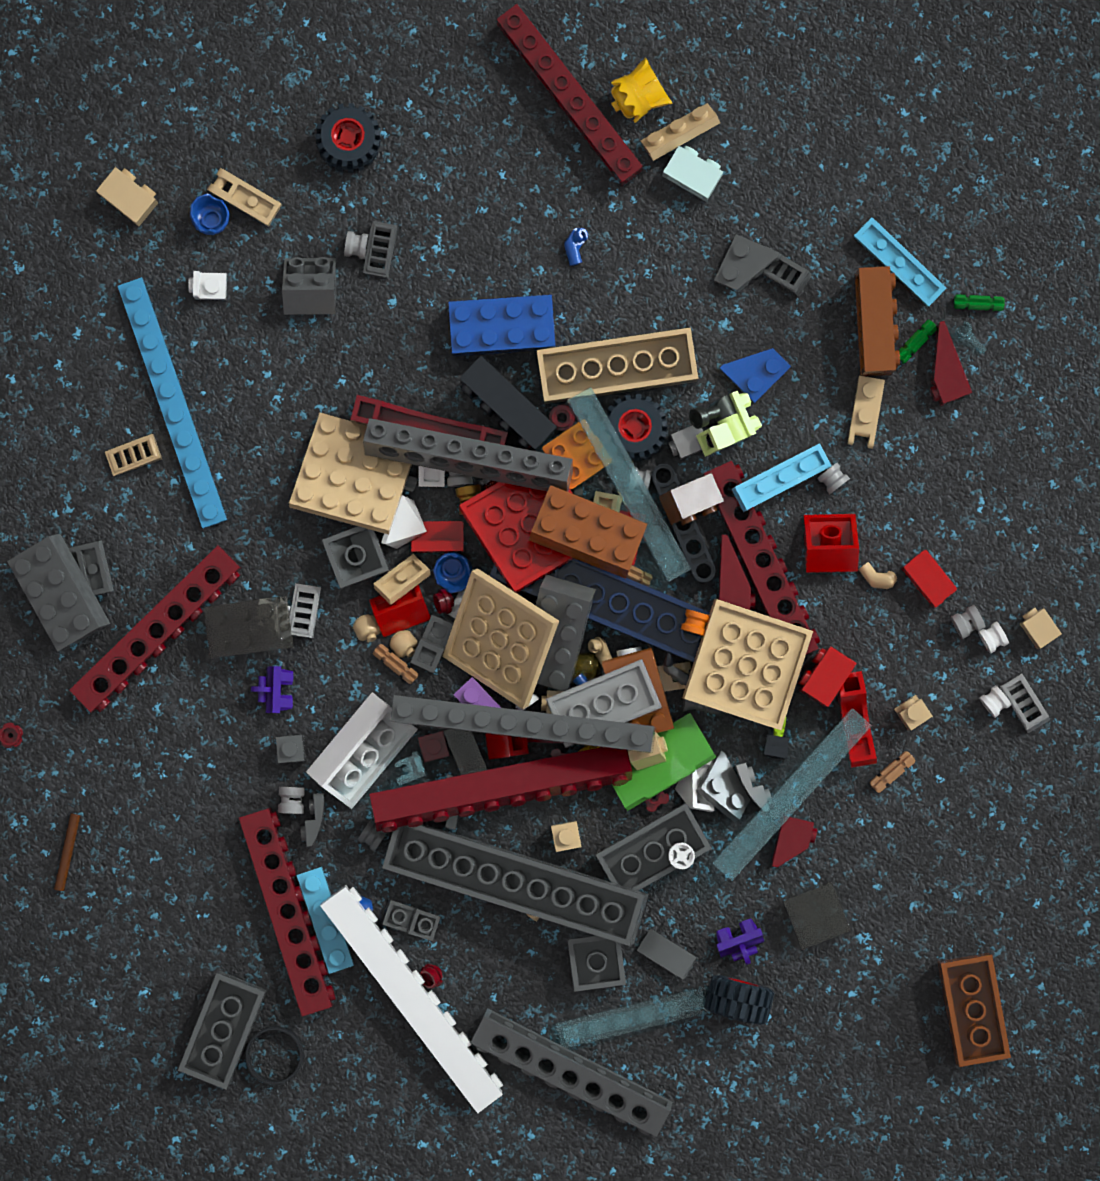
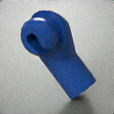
M584 228L574 229L564 243L570 266L582 263L579 249L588 239V232Z

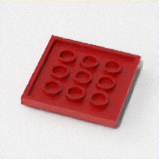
M498 482L460 504L459 509L509 588L517 593L574 558L529 540L547 491Z

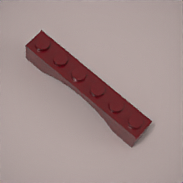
M360 395L356 396L350 419L352 422L368 425L369 418L501 445H506L508 432L446 419Z

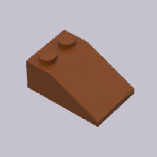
M652 647L602 661L604 673L607 674L642 659L662 708L627 723L656 727V733L674 729L671 711Z

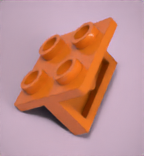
M584 419L542 447L546 454L573 459V474L569 486L571 490L612 463V458Z

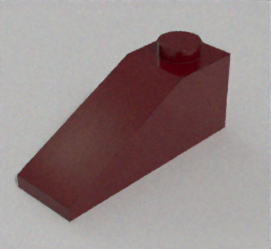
M945 321L937 324L931 380L933 386L930 387L933 400L935 402L939 401L940 406L972 393Z
M721 535L718 600L748 610L755 609V594H751L750 584L728 536Z

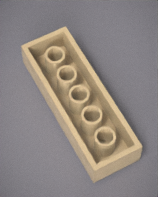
M691 328L537 350L544 404L698 381Z

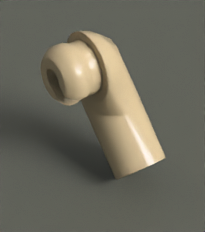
M869 562L858 569L873 588L889 589L897 582V576L894 572L877 573Z
M596 637L589 641L588 649L590 652L595 653L601 665L602 661L612 659L604 639Z

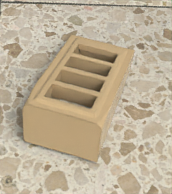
M153 434L105 451L113 476L162 460ZM143 444H148L151 456H146ZM135 447H138L142 458L139 461H137L133 449ZM126 450L129 451L132 460L131 464L127 463L124 454ZM118 453L123 464L121 468H118L114 457Z

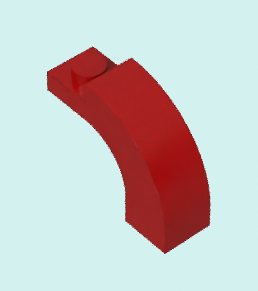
M862 671L852 672L837 693L843 736L851 768L877 763L868 718L867 692Z

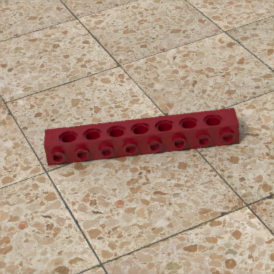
M518 4L497 18L499 29L621 186L625 185L642 172V164Z
M729 461L705 472L703 476L712 473L724 502L718 504L717 507L767 616L790 624L795 623L802 628L810 630L806 620L810 619L804 605L799 606L795 598L799 595L793 581L788 583L784 574L788 572L783 559H777L774 553V549L777 548L772 535L767 536L762 527L766 525L761 511L756 512L754 507L747 510L748 518L740 521L734 516L735 508L740 507L736 497H728L723 492V487L727 483H733L736 486L742 484L741 479L745 477L739 464L734 465L733 461ZM748 530H755L759 534V541L756 544H749L745 540V533ZM764 553L769 556L770 563L768 567L762 568L757 565L756 556L758 554ZM769 577H777L780 580L781 586L778 591L768 589L766 583ZM781 600H786L791 604V612L787 615L781 614L777 609V605ZM814 628L811 629L813 634L806 654L819 649L817 644L820 643V639Z
M217 545L69 691L91 713H94L96 710L102 712L111 703L109 698L115 692L120 694L129 685L127 680L133 674L138 676L148 667L145 663L152 656L157 658L167 648L164 644L170 638L175 640L185 631L182 626L189 620L194 622L204 612L201 608L208 601L212 604L221 596L222 593L219 590L226 583L231 586L241 576L238 572L242 568ZM215 569L220 573V579L217 583L210 584L207 581V573ZM197 587L201 591V598L197 602H191L188 598V593L192 588ZM178 605L182 608L183 615L180 619L173 620L170 617V610L173 606ZM159 623L164 627V634L160 638H154L151 634V629L155 624ZM137 642H142L146 650L142 656L138 657L133 653V646ZM118 660H124L127 664L126 672L121 675L117 674L114 670V665ZM100 678H105L108 681V689L103 693L96 689V682Z
M271 808L240 817L241 827L301 1016L333 1006L332 1001L336 1000L332 985L327 986L324 976L328 975L324 960L319 961L316 951L320 950L316 935L311 936L308 927L312 925L308 910L303 911L301 901H304L301 887L295 886L293 877L296 876L295 867L292 861H287L285 852L289 851L284 836L280 837L277 827L281 826L276 811L272 812ZM262 829L269 830L272 834V840L268 844H263L258 839V834ZM269 854H275L279 857L280 864L276 869L269 868L266 864V858ZM277 879H283L287 882L288 888L285 893L275 891L274 882ZM284 904H291L295 907L296 913L294 917L286 918L282 914ZM297 928L303 932V940L301 942L295 943L290 939L289 934L292 929ZM305 953L311 957V965L304 968L298 964L297 958L299 954ZM309 978L316 979L319 983L318 991H308L305 987L306 980Z

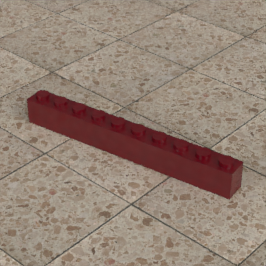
M600 747L371 793L369 795L376 831L387 833L397 830V827L407 825L408 827H418L423 822L432 820L434 822H443L449 819V817L457 815L468 817L482 810L492 812L500 809L501 806L511 805L512 807H517L525 804L526 801L536 800L541 802L549 800L551 796L561 794L562 796H571L576 794L577 791L586 789L588 791H596L601 789L602 786L611 784L613 786H621L632 780V768L627 750Z

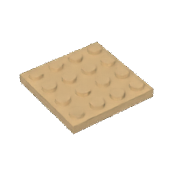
M319 413L289 502V507L389 535L412 464L365 455L363 439L367 425Z
M477 568L471 571L442 657L524 709L530 704L559 620Z
M714 599L709 614V621L705 626L704 636L702 635L682 698L782 730L813 631Z

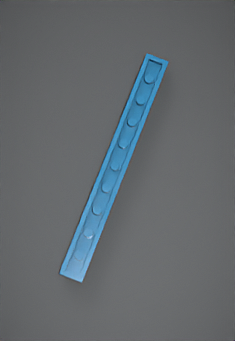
M141 277L118 286L201 526L204 529L227 521L144 280Z

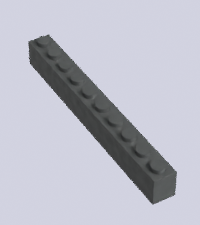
M397 695L393 697L391 721L395 723L653 753L656 727Z

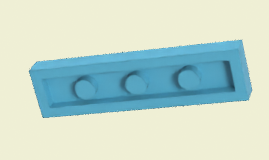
M872 217L854 235V238L884 267L890 266V272L895 273V277L925 306L929 307L946 289L934 275Z
M818 444L732 488V491L744 512L830 468L831 464L821 445Z
M319 867L298 874L297 878L329 974L354 966L346 939L320 906L323 901L331 896L323 868Z

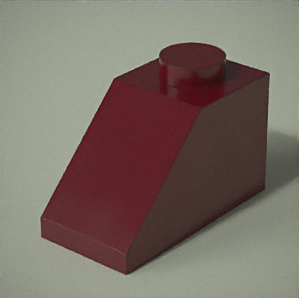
M782 815L771 866L779 867L808 849L810 843L814 844L817 835V828H813L814 822Z

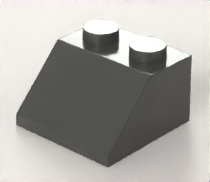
M358 526L322 540L340 589L367 581L390 571L376 532Z

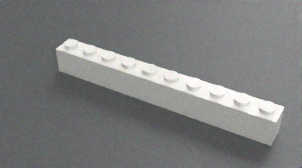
M347 885L343 886L323 901L320 905L468 1102L479 1113L503 1095L500 1089L503 1086L502 1082L495 1073L492 1075L488 1073L485 1069V1066L488 1064L479 1052L477 1054L472 1052L469 1048L472 1044L464 1032L459 1034L453 1027L456 1024L455 1020L448 1011L445 1013L441 1011L438 1007V1004L441 1002L432 990L430 992L425 990L422 986L425 983L424 979L417 970L413 972L407 966L409 959L401 949L398 951L394 949L391 945V942L394 940L385 928L380 930L375 924L378 920L370 908L365 910L359 901L362 900V897L354 887L349 889Z

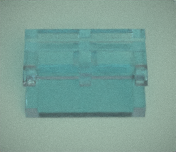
M419 751L413 752V756L399 760L395 764V767L407 765L402 770L403 772L409 771L408 774H404L396 779L398 785L427 775Z

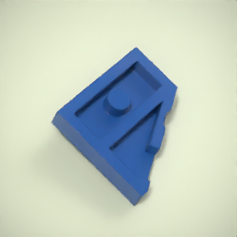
M772 348L724 364L719 369L743 393H748L750 400L755 403L791 366Z

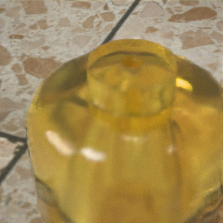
M579 653L574 671L575 675L579 676L582 673L586 678H594L597 675V670H600L599 660H596V656L593 653Z

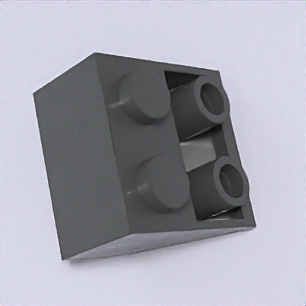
M295 257L284 259L282 284L284 315L336 313V258Z

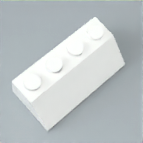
M372 692L306 773L321 787L352 809L418 729L412 724L392 722V708Z

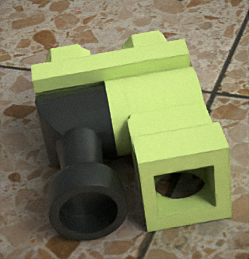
M736 391L714 401L707 409L697 407L690 410L689 419L696 429L707 426L710 419L715 418L718 426L711 427L696 435L705 457L756 434L755 431L761 428L762 425L759 418L755 415L749 417L745 409L751 406L748 393L739 394ZM707 435L710 436L714 448H711L707 444Z

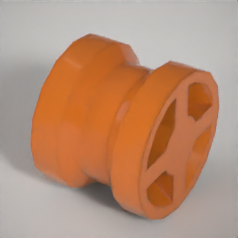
M686 609L685 615L687 618L685 623L682 624L681 630L704 636L705 626L710 616Z

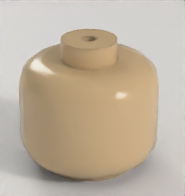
M363 615L357 618L353 624L355 634L360 641L367 640V642H372L377 639L376 635L381 632L374 615Z
M402 630L391 638L389 645L399 658L411 657L415 653L418 641L410 631Z

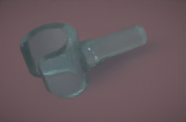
M964 321L963 324L969 329V332L963 334L957 328L958 337L968 339L983 354L987 349L972 333L971 324Z

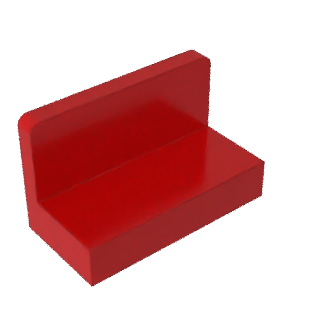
M462 521L423 522L427 532L411 541L412 553L464 552V523Z
M923 550L901 568L932 608L939 606L957 590L956 586L927 550Z
M419 584L391 605L381 595L369 600L383 637L426 622L431 618Z

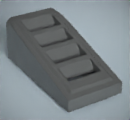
M372 221L363 274L389 278L398 231L397 225ZM376 232L391 233L390 238L376 235ZM378 241L388 243L389 245L388 248L375 246L374 243ZM373 251L387 254V257L372 256ZM370 263L385 264V268L371 267Z
M783 255L777 262L771 263L768 270L764 269L762 275L798 297L812 276L807 269ZM782 262L783 265L776 275L773 274L778 264ZM790 267L792 271L790 272L786 280H783V276ZM798 273L801 274L793 286V280Z

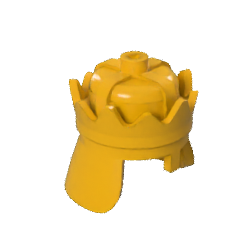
M646 57L629 75H624L611 82L613 85L611 94L615 99L611 103L616 112L621 110L626 118L634 117V123L651 109L673 104L658 81Z

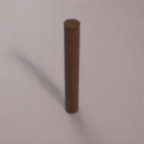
M70 813L54 890L64 891L81 815Z

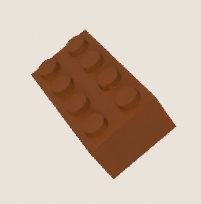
M890 266L859 268L855 273L860 376L892 375L897 367L900 366V352L895 350L896 340L899 339L898 325H893V317L897 314V300L892 299L893 288L896 287L895 273H890Z
M550 485L529 540L626 579L648 524Z
M983 953L937 962L956 1065L963 1067L1011 1058L992 954Z

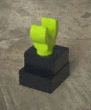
M785 717L782 730L774 728L773 735H766L762 756L787 759L789 738L783 737L787 717Z

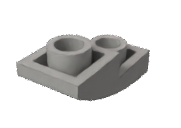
M746 763L735 765L739 779L750 798L763 811H769V804H773L769 789L764 790L763 785L752 786L751 782L756 781L752 766L747 767Z

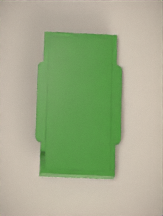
M691 713L674 722V729L657 733L660 737H664L668 751L664 752L666 762L636 770L631 764L632 780L621 786H613L627 811L654 797L717 758Z

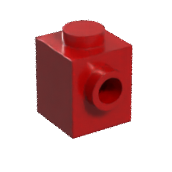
M485 734L489 759L529 754L527 738Z

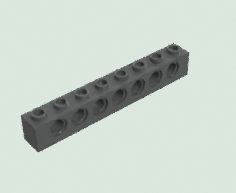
M369 418L363 439L364 452L368 456L547 492L550 485L568 492L573 474V459L371 418Z
M488 1008L470 1042L475 1045L477 1050L483 1053L489 1052L497 1056L504 1064H513L521 1068V1071L528 1076H537L543 1079L548 1086L560 1088L566 1091L570 1097L576 1100L582 1099L590 1103L597 1111H606L614 1115V1118L621 1123H630L636 1126L645 1135L657 1137L671 1111L672 1101ZM495 1036H503L507 1042L499 1043ZM518 1048H527L530 1054L523 1055L519 1052ZM548 1059L553 1063V1066H545L541 1060ZM572 1071L577 1077L569 1078L565 1075V1072ZM596 1083L599 1085L600 1089L593 1090L588 1086V1084ZM615 1094L620 1095L623 1101H614L611 1096ZM637 1106H641L645 1108L647 1112L638 1113L634 1108Z

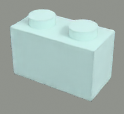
M678 146L662 176L707 202L722 177L723 171L720 170L721 166L711 159L704 161L697 157L699 153L688 146L684 148Z

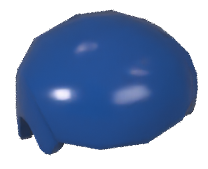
M204 194L196 197L191 204L190 219L192 225L200 233L206 235L219 234L223 232L229 223L230 213L223 200L215 198L211 194Z
M458 552L444 553L436 560L433 569L436 583L446 589L448 593L462 592L467 586L472 565L464 555Z

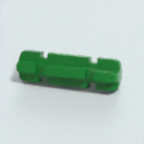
M960 294L954 297L955 309H965V307H968V310L989 311L992 309V311H1003L1005 306L1004 297L994 296L990 298V296L969 295V297H966V295Z
M927 320L921 326L922 329H918L904 344L905 347L899 349L900 362L906 363L912 357L911 354H915L929 339L928 336H932L937 330V326L931 320Z

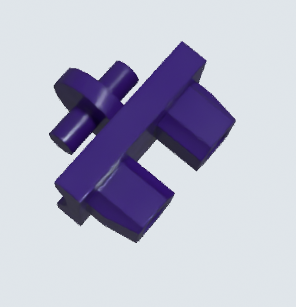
M267 666V680L265 676H259L258 687L251 686V692H258V702H266V713H280V711L293 708L292 695H281V685L293 684V671L281 669V666Z
M752 919L739 923L743 935L733 938L729 927L716 932L718 940L716 945L721 958L732 955L734 962L744 959L746 965L751 964L749 956L758 953L755 945L765 942L761 929H757Z

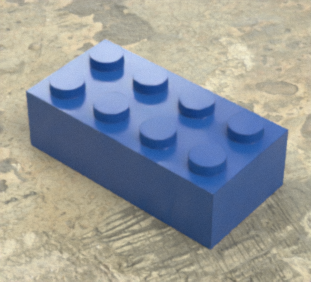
M552 295L449 302L453 357L555 348Z

